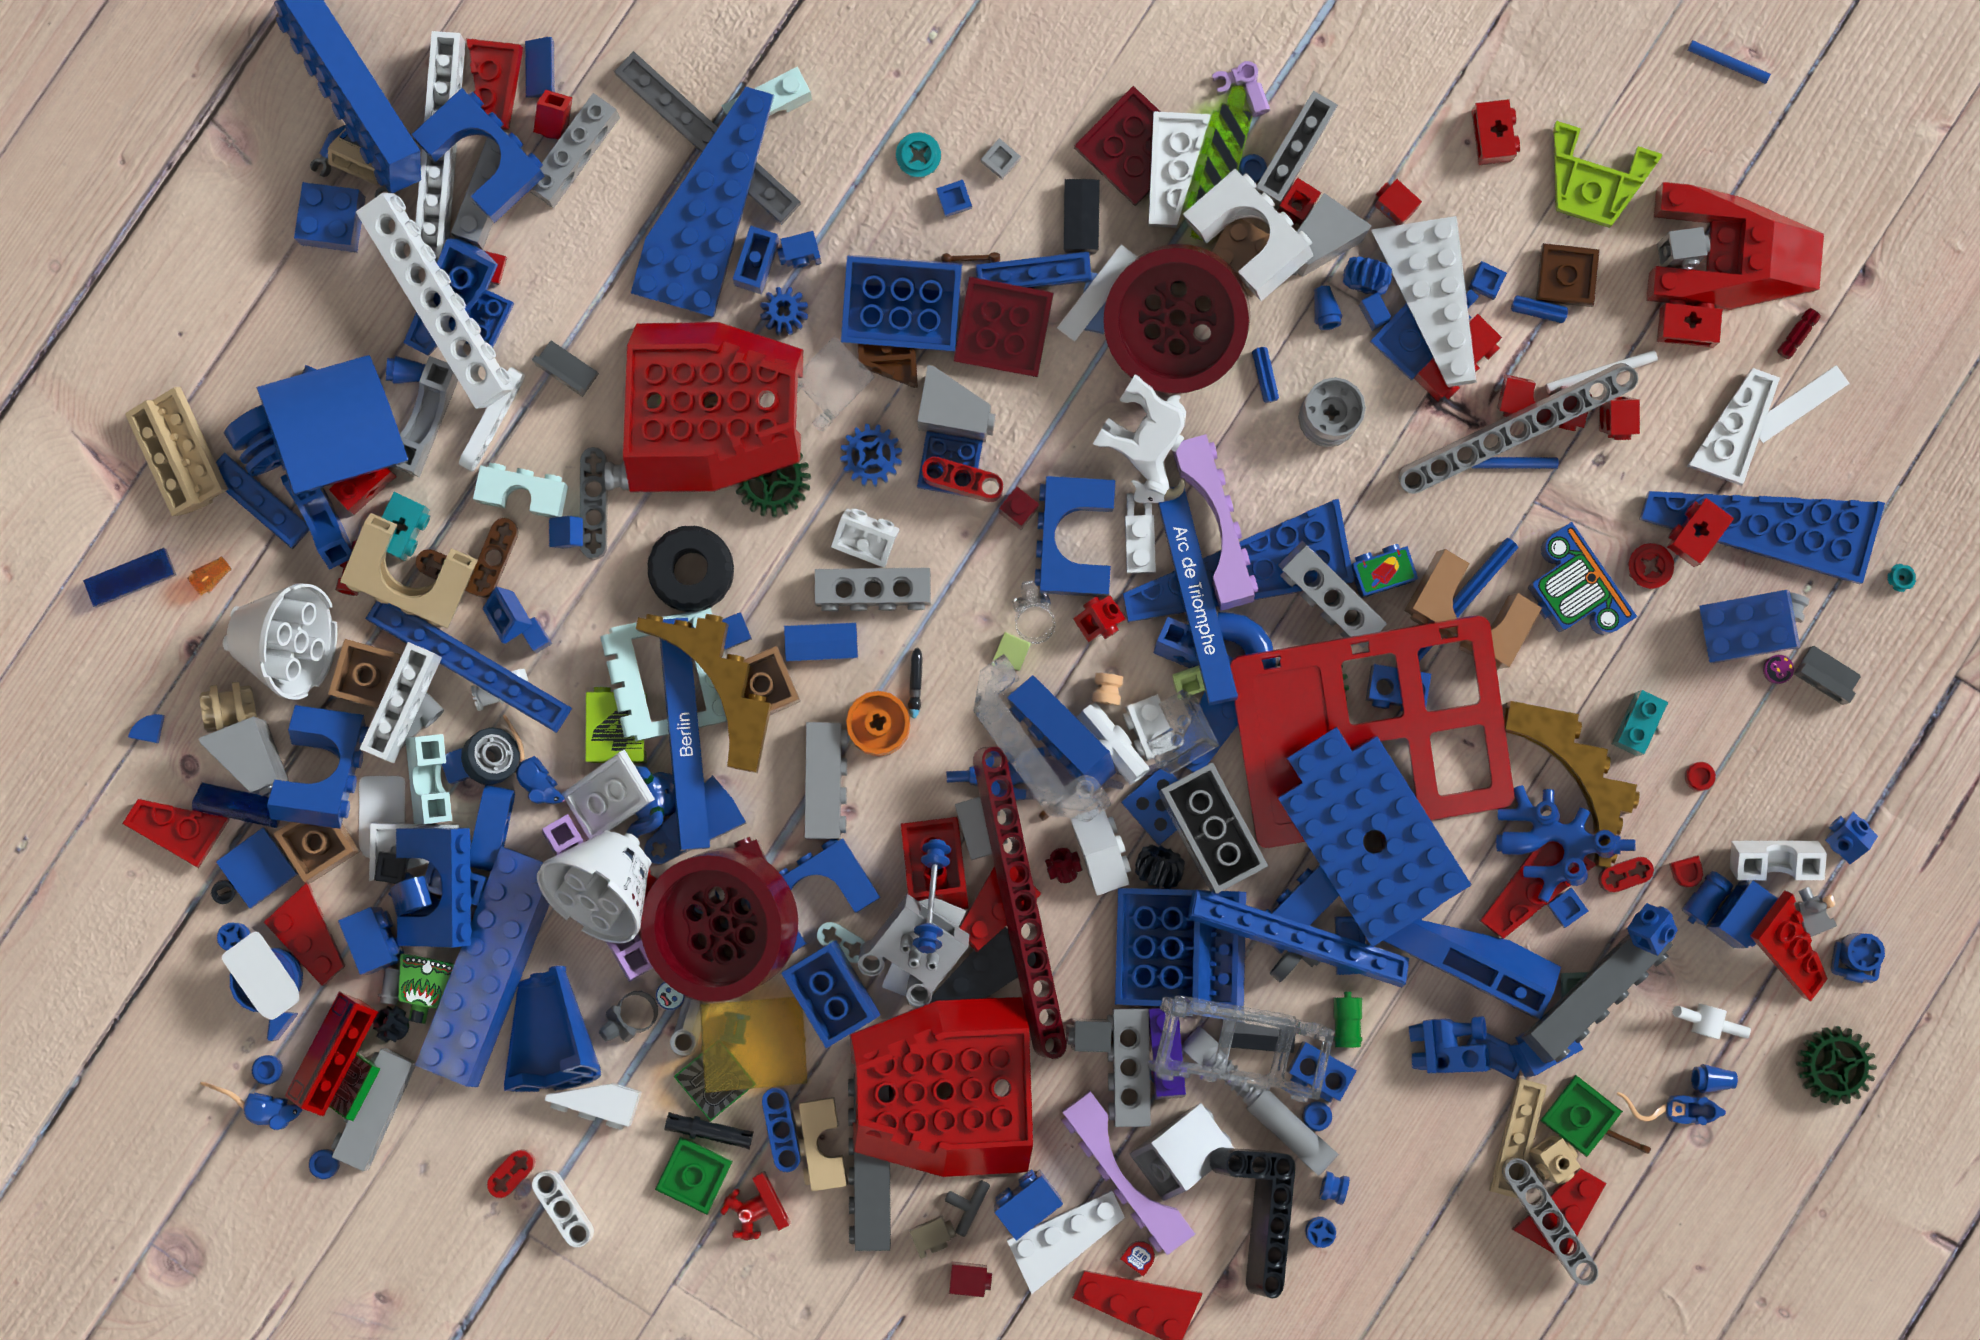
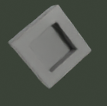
M999 138L981 158V162L1003 180L1019 162L1021 156Z

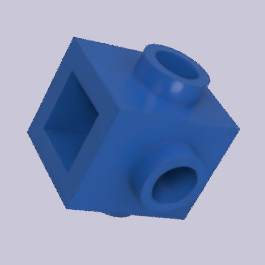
M1852 812L1845 818L1839 816L1830 824L1829 829L1831 832L1825 841L1835 853L1843 857L1849 864H1852L1871 849L1878 835L1864 819Z
M1648 903L1645 904L1640 912L1636 913L1632 922L1627 927L1634 946L1657 956L1674 939L1678 931L1673 915L1668 909L1662 906L1656 907Z

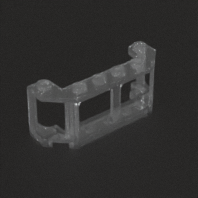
M1005 654L1001 655L980 671L973 709L974 713L1048 816H1060L1089 822L1112 805L1106 792L1095 778L1088 775L1076 778L1067 786L1062 784L1007 708L1010 704L1007 697L1012 693L1011 686L1013 682L1019 681L1020 678Z
M1175 996V999L1169 997L1162 998L1160 1009L1166 1014L1156 1060L1148 1061L1147 1067L1156 1072V1077L1172 1081L1174 1076L1190 1078V1074L1200 1075V1079L1209 1082H1217V1078L1227 1079L1226 1083L1240 1087H1243L1244 1082L1251 1083L1254 1088L1264 1091H1270V1087L1281 1088L1291 1094V1099L1299 1102H1308V1098L1319 1100L1335 1033L1332 1029L1319 1023L1304 1022L1295 1019V1016L1185 996ZM1194 1014L1224 1020L1215 1061L1212 1065L1207 1066L1172 1060L1170 1058L1179 1017H1193ZM1237 1022L1280 1029L1269 1074L1262 1075L1227 1068ZM1295 1032L1299 1035L1322 1041L1312 1089L1285 1079V1071Z

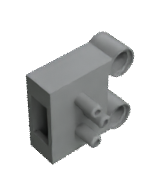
M907 894L872 940L862 944L858 967L863 974L875 976L882 972L885 958L911 974L907 983L906 998L911 1005L921 1007L930 1003L933 991L967 950L969 934L933 911L932 924L937 925L943 930V935L937 938L942 942V947L934 953L920 952L913 945V940L919 938L914 933V928L927 922L928 907ZM871 955L877 957L878 959L870 960L866 956ZM915 987H923V988H925L926 990H924V991H918V990H916V989H914V988H915Z

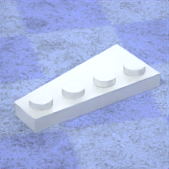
M1153 113L1148 226L1177 228L1211 114Z
M1752 368L1687 467L1740 486L1743 485L1780 377Z
M1112 1190L1035 1226L1017 1241L1014 1237L1007 1239L1031 1294L1125 1218Z

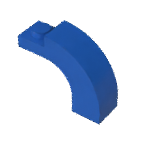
M287 474L281 476L283 485L304 517L316 549L329 570L348 561L353 548L324 488L293 496Z

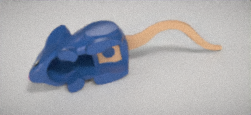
M503 715L518 745L520 760L516 777L519 784L529 792L528 798L537 804H558L564 802L565 798L554 788L558 785L553 777L547 775L549 772L538 757L533 756L525 759L522 740L509 719Z
M205 1082L200 1083L203 1086L230 1096L244 1110L245 1117L251 1123L269 1125L273 1130L286 1128L289 1122L296 1119L303 1110L295 1104L287 1105L288 1099H273V1096L259 1093H249L244 1102L230 1090Z
M1617 1092V1095L1626 1101L1632 1114L1641 1121L1650 1122L1662 1113H1666L1668 1120L1671 1122L1706 1125L1726 1115V1111L1707 1097L1700 1098L1696 1096L1695 1098L1675 1095L1670 1096L1667 1103L1659 1107L1650 1116H1642L1626 1095Z

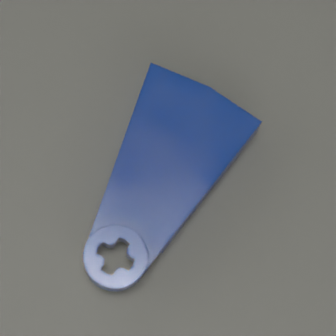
M712 775L704 783L710 841L746 824L733 798ZM676 812L648 839L644 847L646 856L652 863L658 865L665 864L691 851H680ZM656 842L660 845L665 843L667 846L664 849L666 855L662 858L659 855L653 856L651 853L654 851L653 844Z

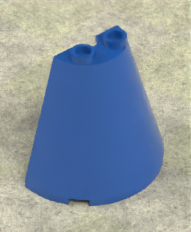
M552 966L545 973H533L529 979L520 981L517 989L504 1091L539 1092L540 1089L554 1088V1091L579 1087L597 1080L601 1076V1067L569 982L566 967Z

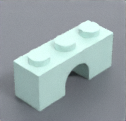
M798 67L754 88L774 95L769 116L781 110H786L788 113L812 100L811 91ZM738 97L721 105L725 117Z
M489 463L488 467L480 466L473 500L477 503L505 508L508 496L513 491L525 489L531 494L529 511L532 514L550 518L562 517L568 490L567 484L561 482L562 477L545 474L544 478L533 476V471L517 468L516 473L505 471L506 466L496 463Z
M443 734L405 738L414 824L452 821L450 794L444 790L441 782V766L443 763H446Z

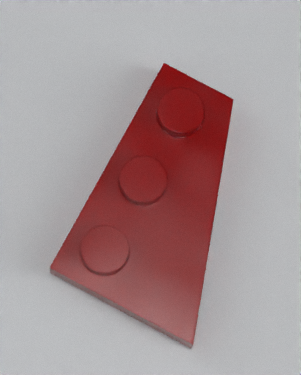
M995 865L959 927L969 934V944L976 952L1007 926ZM1012 867L1009 872L1010 879L1013 882L1018 877V871L1015 867ZM1034 886L1035 895L1037 899L1041 895V892ZM1021 895L1015 901L1018 910H1021L1024 905V899Z

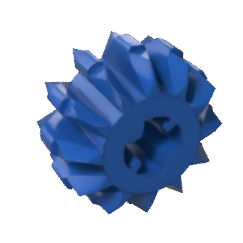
M1369 257L1349 258L1344 269L1343 283L1349 289L1356 290L1357 292L1365 294H1375L1378 292L1379 295L1386 293L1391 284L1392 268L1384 262L1370 259Z
M776 287L777 296L774 297L768 292L766 298L770 303L761 302L760 307L766 310V312H763L760 316L762 320H769L766 324L768 330L776 326V334L781 335L783 328H786L788 335H792L793 330L791 326L794 325L797 329L801 330L803 326L798 319H808V314L802 312L808 308L807 302H800L803 297L800 292L792 297V287H788L785 294H782L780 287ZM781 306H784V309H786V306H789L790 314L788 316H785L784 313L782 316H779V308Z

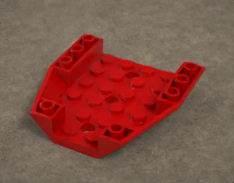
M720 322L636 323L627 344L623 460L629 491L715 492L800 463L801 434L796 430L798 378H803L804 350ZM766 393H772L775 397L774 403L770 407H762L760 404L761 397ZM655 394L660 395L662 399L660 406L655 409L649 408V398ZM709 394H716L718 397L717 404L712 408H706L704 406L705 397Z
M1022 997L933 1001L850 1034L851 1064L855 1065L856 1122H853L854 1152L941 1177L1028 1172L1033 1150L1030 1033ZM1004 1079L1009 1085L1008 1092L1003 1096H998L994 1091V1085L998 1080ZM943 1082H947L951 1086V1094L946 1099H940L936 1094L938 1085ZM884 1085H889L893 1089V1097L888 1102H882L878 1097V1091Z

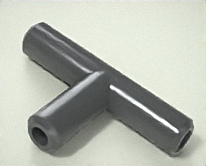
M983 1180L979 1181L971 1200L952 1191L947 1193L945 1202L965 1211L955 1231L958 1235L962 1237L967 1235L990 1187L989 1183Z

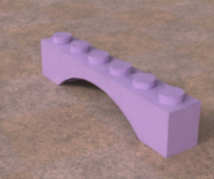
M1206 434L1183 440L1176 452L1173 451L1180 478H1184L1185 482L1193 486L1204 497L1212 509L1219 526L1221 556L1212 582L1219 609L1222 611L1254 602V593L1258 592V587L1254 575L1249 576L1246 566L1250 565L1247 550L1246 548L1241 549L1238 539L1242 538L1238 522H1233L1230 512L1234 511L1230 495H1224L1222 486L1226 485L1223 471L1221 468L1217 469L1214 459H1218L1214 442H1208Z
M568 814L542 828V834L555 856L584 842ZM638 934L627 943L606 942L629 982L653 969Z
M1090 1090L1062 1110L1065 1115L1061 1120L1071 1134L1076 1131L1082 1138V1141L1078 1144L1088 1158L1092 1155L1096 1157L1100 1163L1096 1169L1105 1181L1111 1178L1118 1187L1113 1192L1123 1205L1128 1202L1135 1212L1131 1214L1132 1218L1140 1229L1144 1226L1148 1228L1152 1234L1148 1240L1158 1253L1164 1250L1169 1255L1195 1235L1177 1208L1163 1205L1146 1197L1124 1177L1115 1162L1110 1148L1108 1114Z

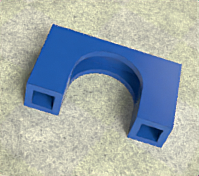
M461 88L411 135L416 143L435 162L459 140L467 136H486L499 145L501 160L497 171L471 195L475 204L495 223L545 177L540 169L543 164L533 153H530L528 156L521 149L523 143L512 132L507 135L501 129L504 125L493 112L488 115L481 108L484 103L473 91L467 94Z
M1046 476V484L1040 483L1039 501H1045L1044 512H1038L1037 529H1043L1042 541L1037 540L1036 558H1041V569H1035L1034 586H1040V594L1109 596L1111 566L1078 564L1068 560L1057 548L1055 530L1065 516L1076 511L1113 512L1115 480Z
M295 705L288 729L291 744L328 750L337 756L339 764L331 776L317 783L304 784L274 779L267 804L271 819L341 828L343 818H348L350 811L349 794L354 793L356 789L357 777L354 776L356 768H361L363 762V751H361L360 747L369 729L365 724L364 715Z
M470 828L396 829V858L425 859L436 867L442 880V897L434 912L429 915L397 916V946L453 948L471 945Z
M843 838L839 841L837 839H830L821 845L822 852L815 856L810 852L796 861L799 866L789 872L785 868L779 872L787 882L790 890H792L797 882L808 876L821 875L830 878L841 889L855 913L881 898ZM745 899L744 901L750 909L751 905L749 901ZM799 930L792 953L807 944Z

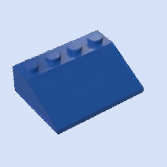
M848 255L841 342L955 351L962 263Z

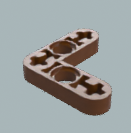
M500 518L493 523L465 592L485 598L489 597L498 585L518 538V527L512 520ZM506 524H509L508 529L512 531L511 536L505 535L502 541L503 545H507L506 550L498 545L491 544L493 539L499 542L501 538L498 528H504ZM431 549L421 551L416 557V567L424 575L437 579L441 570L435 567L425 570L426 565L423 563L424 558L429 559L433 555V560L443 565L447 555ZM491 550H498L502 556L500 563L495 566H491L486 562V555ZM484 566L490 571H496L495 576L488 574L486 582L490 584L489 588H483L479 592V587L475 583L477 579L483 580L486 573L480 571L481 567Z

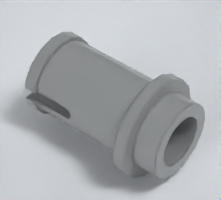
M384 968L382 992L378 994L380 1003L397 1005L399 1000L400 970Z

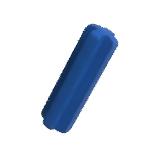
M1518 295L1512 301L1511 310L1513 312L1564 323L1568 315V308Z
M1256 348L1252 351L1263 401L1265 403L1275 402L1279 399L1268 348Z

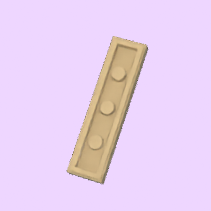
M1517 1078L1489 1191L1517 1198L1502 1174V1167L1510 1158H1520L1528 1163L1529 1151L1532 1149L1547 1085ZM1514 1163L1510 1166V1177L1512 1179H1520L1523 1176L1524 1168L1520 1163Z

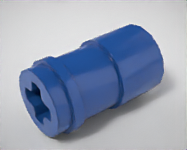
M1711 871L1705 877V881L1699 889L1692 894L1682 908V911L1689 916L1687 921L1691 924H1694L1696 921L1706 926L1717 912L1724 898L1731 893L1733 884L1719 873Z

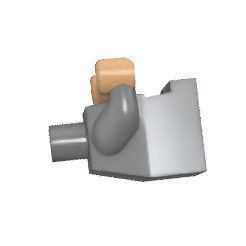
M1810 887L1799 890L1803 902L1799 903L1804 919L1803 924L1811 937L1837 926L1834 918L1830 919L1826 913V909L1835 906V901L1831 894L1823 897L1821 901L1818 896H1813Z

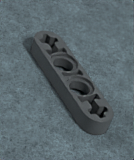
M595 447L586 449L580 459V517L583 518V546L580 548L587 558L593 560L600 559L607 551L608 490L605 488V463L608 461L604 452ZM592 454H596L599 459H602L601 463L596 464V473H602V477H586V473L592 474V466L590 463H586L587 459L592 458ZM594 481L600 483L602 486L600 495L597 497L588 496L586 493L587 485ZM591 510H598L602 515L600 523L594 526L589 525L586 522L587 513ZM586 529L590 531L602 530V534L596 533V542L601 544V548H597L594 554H592L590 549L586 548V544H591L592 535L590 533L585 534Z

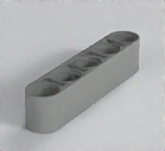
M1520 1158L1508 1159L1502 1167V1174L1569 1276L1581 1285L1592 1284L1598 1277V1268L1561 1211L1525 1160ZM1514 1163H1520L1524 1168V1174L1520 1179H1512L1510 1177L1509 1169ZM1531 1188H1537L1541 1194V1198L1536 1204H1529L1526 1200V1193ZM1548 1213H1554L1557 1217V1224L1552 1229H1546L1542 1224L1543 1217ZM1564 1238H1571L1574 1243L1573 1250L1568 1254H1562L1559 1249L1560 1241ZM1581 1263H1587L1591 1269L1590 1275L1585 1279H1579L1576 1275V1268Z

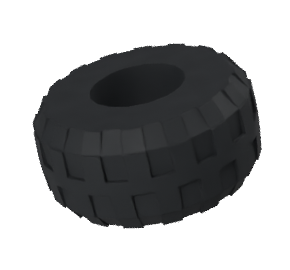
M680 526L666 532L656 541L648 557L647 573L653 591L666 605L679 611L698 612L712 608V606L725 597L733 582L734 562L728 546L717 534L700 526ZM689 553L702 555L708 564L705 577L699 583L693 585H683L678 582L674 575L678 559Z

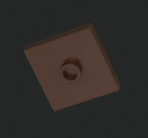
M1543 243L1540 252L1536 300L1593 307L1600 249Z

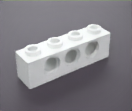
M410 642L407 643L362 742L361 750L395 763L442 659L441 656Z

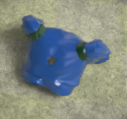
M635 766L655 800L635 813L638 820L630 825L626 833L632 834L638 839L640 835L657 829L662 824L663 817L676 812L672 774L665 772L652 774L647 767Z

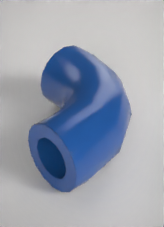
M1229 612L1217 613L1224 641L1235 642L1242 647L1246 655L1274 650L1272 641L1264 629L1247 616ZM1276 658L1262 660L1264 669L1276 667Z

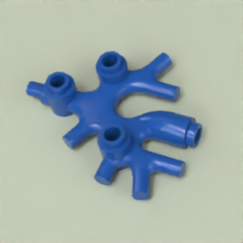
M1517 786L1514 788V795L1518 802V807L1516 809H1498V821H1530L1533 828L1529 832H1503L1502 834H1497V852L1507 855L1528 854L1551 841L1560 843L1564 848V856L1558 864L1554 866H1524L1523 869L1524 877L1543 879L1544 885L1538 899L1546 903L1549 902L1554 889L1561 882L1567 881L1573 886L1585 883L1588 878V871L1583 862L1586 855L1597 853L1600 857L1610 858L1615 854H1621V851H1636L1635 839H1621V836L1614 835L1608 830H1601L1595 835L1589 834L1585 830L1584 825L1590 811L1584 808H1579L1575 818L1569 824L1560 823V813L1554 804L1553 789H1543L1542 802L1537 806H1533L1528 799L1524 786ZM1546 810L1552 811L1549 816H1543L1542 814ZM1604 839L1610 840L1606 846L1600 845V842ZM1573 867H1578L1579 871L1577 873H1570Z

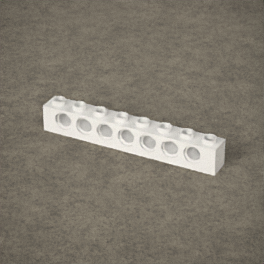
M432 31L424 122L462 88L466 42L460 33ZM457 143L436 162L423 149L421 153V181H419L416 224L420 228V237L423 242L434 251L436 263L446 239L450 237Z
M381 193L357 210L356 214L476 409L487 408L514 390L510 384L511 378L507 371L497 363L494 349L488 343H485L481 337V329L478 323L473 318H470L465 311L466 304L461 296L453 291L448 274L437 265L434 260L436 258L434 251L423 242L420 237V228L413 220L409 219L404 211L406 206L402 199L394 193ZM391 219L395 222V230L393 232L389 229V221ZM406 243H408V245L410 246V254L408 257H406L404 254V246ZM421 268L424 269L426 274L423 282L419 279V270ZM436 292L441 298L438 306L435 305L433 300ZM451 317H453L456 322V326L453 331L449 328L448 324L449 319ZM466 341L471 347L469 355H466L463 349ZM481 366L484 367L486 371V376L484 380H482L478 374L479 368Z

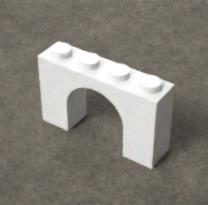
M1234 169L1183 215L1188 225L1206 244L1226 226L1240 218H1257L1270 227V236L1266 246L1238 271L1243 283L1262 301L1314 256L1310 248L1312 241L1302 230L1297 233L1293 229L1292 225L1294 223L1283 211L1279 214L1273 208L1275 203L1265 192L1260 195L1255 189L1257 187L1256 183L1248 174L1245 173L1242 176Z

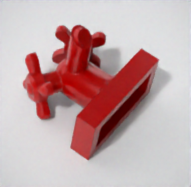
M765 1171L752 1178L759 1191L758 1195L742 1203L736 1199L741 1190L734 1189L724 1199L720 1213L725 1215L730 1208L737 1213L739 1220L742 1222L741 1230H734L732 1232V1237L735 1239L740 1238L746 1241L758 1239L761 1236V1231H753V1223L769 1215L772 1217L778 1231L791 1224Z

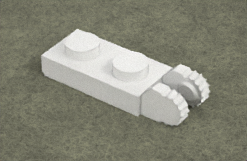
M1127 493V516H1125L1127 574L1156 573L1152 503H1143L1145 515L1134 516L1135 500L1133 493Z

